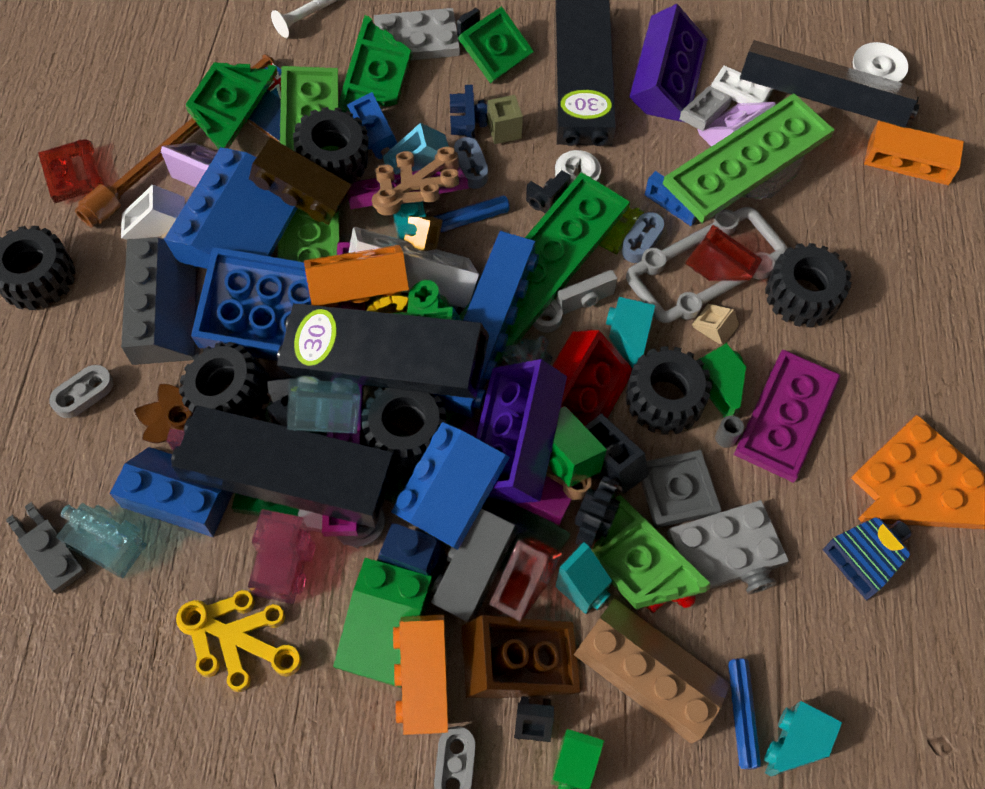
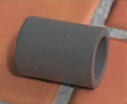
M726 416L716 431V442L724 448L733 447L743 432V422L736 416Z

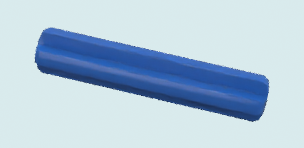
M502 195L433 217L443 220L441 233L509 211L510 205L507 197Z
M742 658L732 659L728 663L739 766L741 769L746 770L757 769L761 766L749 661Z

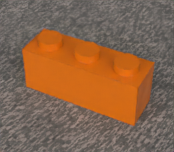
M878 121L868 140L864 165L949 185L960 168L964 141Z
M400 245L304 260L311 304L315 306L335 307L338 305V302L351 300L352 303H362L370 300L371 296L401 295L402 291L409 290L404 254Z
M444 615L401 617L400 627H393L394 649H400L401 663L394 664L395 686H402V700L396 701V724L403 723V735L448 733Z

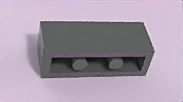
M481 508L459 549L457 550L453 547L450 549L447 556V561L450 564L445 574H440L433 584L431 592L435 595L431 603L467 622L476 619L520 526Z

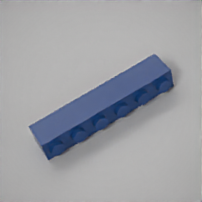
M499 231L463 321L482 323L489 334L477 397L472 399L434 394V397H440L442 407H445V410L472 418L476 408H482L486 397L484 386L487 379L490 380L492 369L497 367V362H495L497 353H503L506 347L508 334L505 333L508 325H514L519 310L516 304L519 298L524 299L529 285V281L526 279L529 271L534 273L538 264L539 254H535V241Z

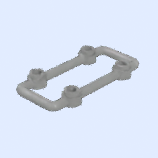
M743 207L734 212L722 210L716 214L712 224L663 250L658 248L647 249L643 253L642 260L628 269L626 280L642 302L655 305L653 316L658 321L670 323L680 317L690 320L698 316L702 305L752 277L758 280L769 277L780 254H784L788 247L754 208ZM746 218L751 221L774 248L775 252L771 254L764 252L754 254L748 267L698 294L692 292L681 294L676 306L667 311L661 307L638 277L643 273L648 275L659 274L663 271L666 261L716 234L722 237L733 234L738 223Z

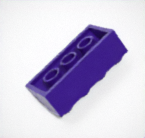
M678 4L651 16L629 97L647 115L684 122L679 119L680 114L694 100L708 39Z
M542 359L492 369L476 438L510 458L488 496L489 498L511 503L541 501L567 379L566 375Z

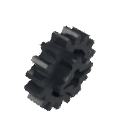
M604 476L596 491L588 489L575 518V524L580 526L575 544L581 545L585 542L592 549L599 535L607 537L621 503L615 499L620 484L618 481Z

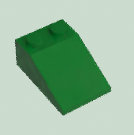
M364 558L353 589L333 667L395 686L394 664L401 663L400 649H394L393 627H400L401 617L425 616L432 594V577Z

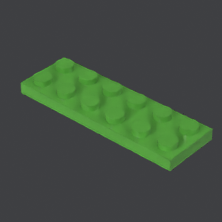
M793 93L666 175L663 185L701 223H704L831 138L834 129Z

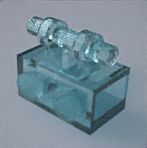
M300 376L298 379H290L287 393V430L357 433L361 398L358 383H353V381L345 378H336L333 381H319L316 377Z
M81 503L77 509L71 505H66L61 511V517L68 520V522L56 537L69 549L121 579L124 578L147 546L139 536L141 533L139 528L126 520L122 524L112 520L114 515L99 505H96L94 509L84 503Z

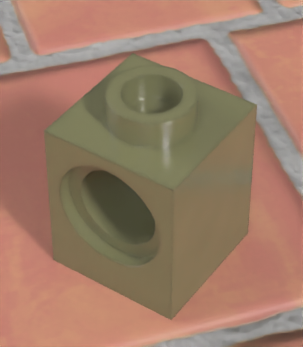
M511 95L487 100V124L494 144L522 139L523 116L516 96Z

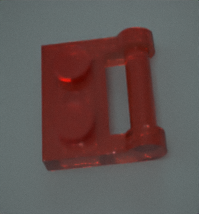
M78 140L38 152L50 197L54 204L88 194L99 184L105 186L104 179L99 176L93 157L94 147L90 140ZM80 156L82 158L87 179L79 181L73 157Z

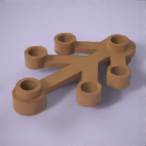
M442 147L438 149L435 160L414 175L412 174V167L414 166L413 153L409 151L398 153L396 155V163L400 169L401 184L392 189L391 182L395 179L391 165L377 167L376 176L377 181L380 183V190L373 195L372 205L381 215H393L400 210L401 204L421 201L434 202L440 197L439 187L452 188L459 184V174L457 171L459 168L458 153L452 147ZM436 172H441L440 177L429 178Z

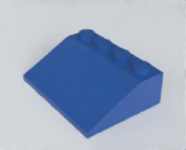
M220 147L164 240L178 262L206 269L208 268L212 247L271 257L298 207L286 204L279 196L268 190L260 189L253 181L249 180L252 164L257 157L247 152Z
M212 247L191 334L198 348H206L208 346L214 348L215 343L222 342L226 345L228 342H232L237 346L241 345L253 357L278 361V350L283 345L286 333V319L291 314L293 303L312 305L304 262Z

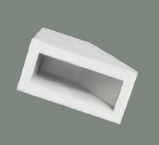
M155 185L150 186L122 213L121 238L127 240L160 237L162 234L169 232L185 206V197Z

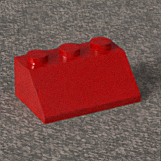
M600 330L572 331L552 365L567 376L560 408L566 406L585 426L601 413L608 418L626 386L633 368Z

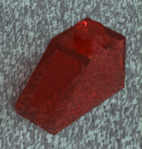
M712 225L696 245L685 264L709 281L750 280L763 259L718 227Z
M534 538L518 540L490 601V605L514 619L522 621L548 585L562 553Z

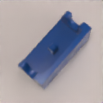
M373 92L347 104L350 112L353 113V118L358 117L362 121V126H366L367 136H369L368 149H372L376 158L382 159L381 150L389 147V149L393 148L397 141Z

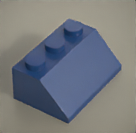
M442 422L434 433L421 460L416 464L412 476L404 490L399 494L391 512L458 550L510 457L470 434Z
M151 447L146 448L124 464L110 492V495L121 508L214 537L233 492L181 480L172 468V454Z

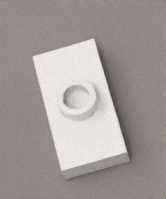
M725 65L712 82L711 87L732 97V100L738 103L767 102L773 91L772 88L739 79L741 73Z

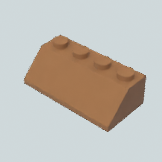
M615 598L574 653V656L691 744L702 739L721 709L730 687L729 682Z

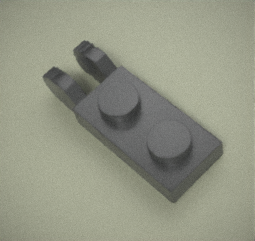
M30 502L25 506V509L30 518L37 523V527L27 533L22 522L13 514L6 521L19 539L17 541L55 594H58L85 575L86 571L52 523L46 520L37 507Z

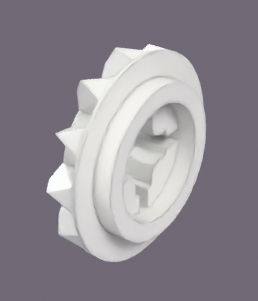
M581 150L569 151L562 154L556 161L555 177L563 170L571 175L572 183L577 177L574 176V171L581 165V172L597 181L601 173L600 163L588 152Z

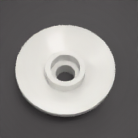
M880 42L865 44L855 52L853 57L854 69L893 81L901 82L908 72L906 57L901 51L889 44Z

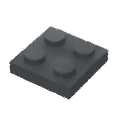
M701 450L647 461L649 475L641 481L655 528L701 519L721 512V507Z

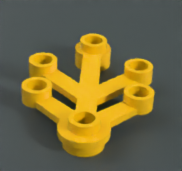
M240 590L233 597L211 605H206L199 600L189 601L179 609L176 616L178 628L184 634L192 637L197 656L196 670L203 677L209 678L216 675L220 668L218 659L210 653L206 632L219 638L228 671L227 684L235 692L245 691L251 682L249 674L243 670L237 647L271 662L273 669L279 675L285 677L294 675L300 669L302 662L299 652L293 646L282 645L275 648L245 634L266 625L271 628L281 626L285 620V614L282 608L276 604L268 605L261 612L228 624L215 620V618L235 610L241 614L250 612L255 605L253 596L246 590ZM240 598H249L246 606L238 607L237 603ZM272 611H278L280 614L279 618L275 621L268 620V615ZM192 615H201V619L197 624H190ZM286 657L294 659L293 665L289 668L281 666L282 660ZM206 660H213L211 670L203 671V663ZM239 674L244 675L245 680L243 684L234 686V677Z

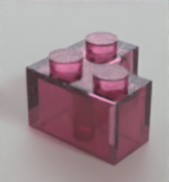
M262 509L251 542L258 554L248 588L254 596L294 604L296 595H301L306 581V574H303L306 561L310 562L312 560L315 542L312 541L310 530H308L303 517Z

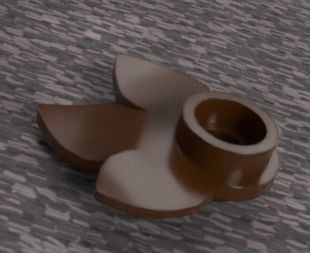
M159 384L157 391L159 402L149 403L134 409L140 423L147 427L142 436L144 441L162 443L169 440L175 434H184L185 423L189 416H193V413L183 404V397L179 393V388L173 385ZM182 416L187 417L184 421L176 423L178 418Z

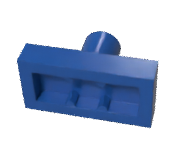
M655 171L648 178L645 196L689 226H692L698 219L663 185L664 176Z

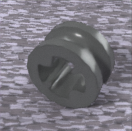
M769 566L754 569L741 576L742 582L748 584L747 594L762 592L776 585V580L769 576L771 572Z

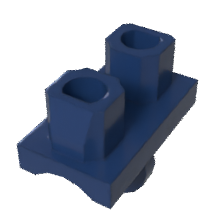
M465 85V93L450 94V113H465V115L450 116L451 135H466V137L475 139V122L480 127L487 126L486 101L480 100L474 106L473 85Z

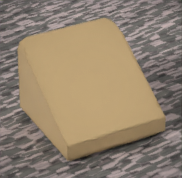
M709 303L692 324L693 328L721 345L728 341L739 325L734 309Z

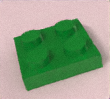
M502 6L461 33L458 37L490 84L534 52Z

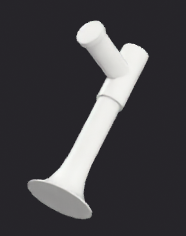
M313 0L287 14H280L274 10L271 12V19L278 33L287 38L292 24L338 0Z

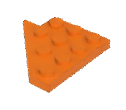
M918 415L914 416L851 477L856 484L875 500L858 518L861 522L878 517L885 524H893L899 520L906 525L985 529V473Z

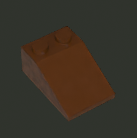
M482 615L462 626L466 698L503 699L520 698L522 696L536 697L580 693L577 657L574 656L576 645L573 622Z

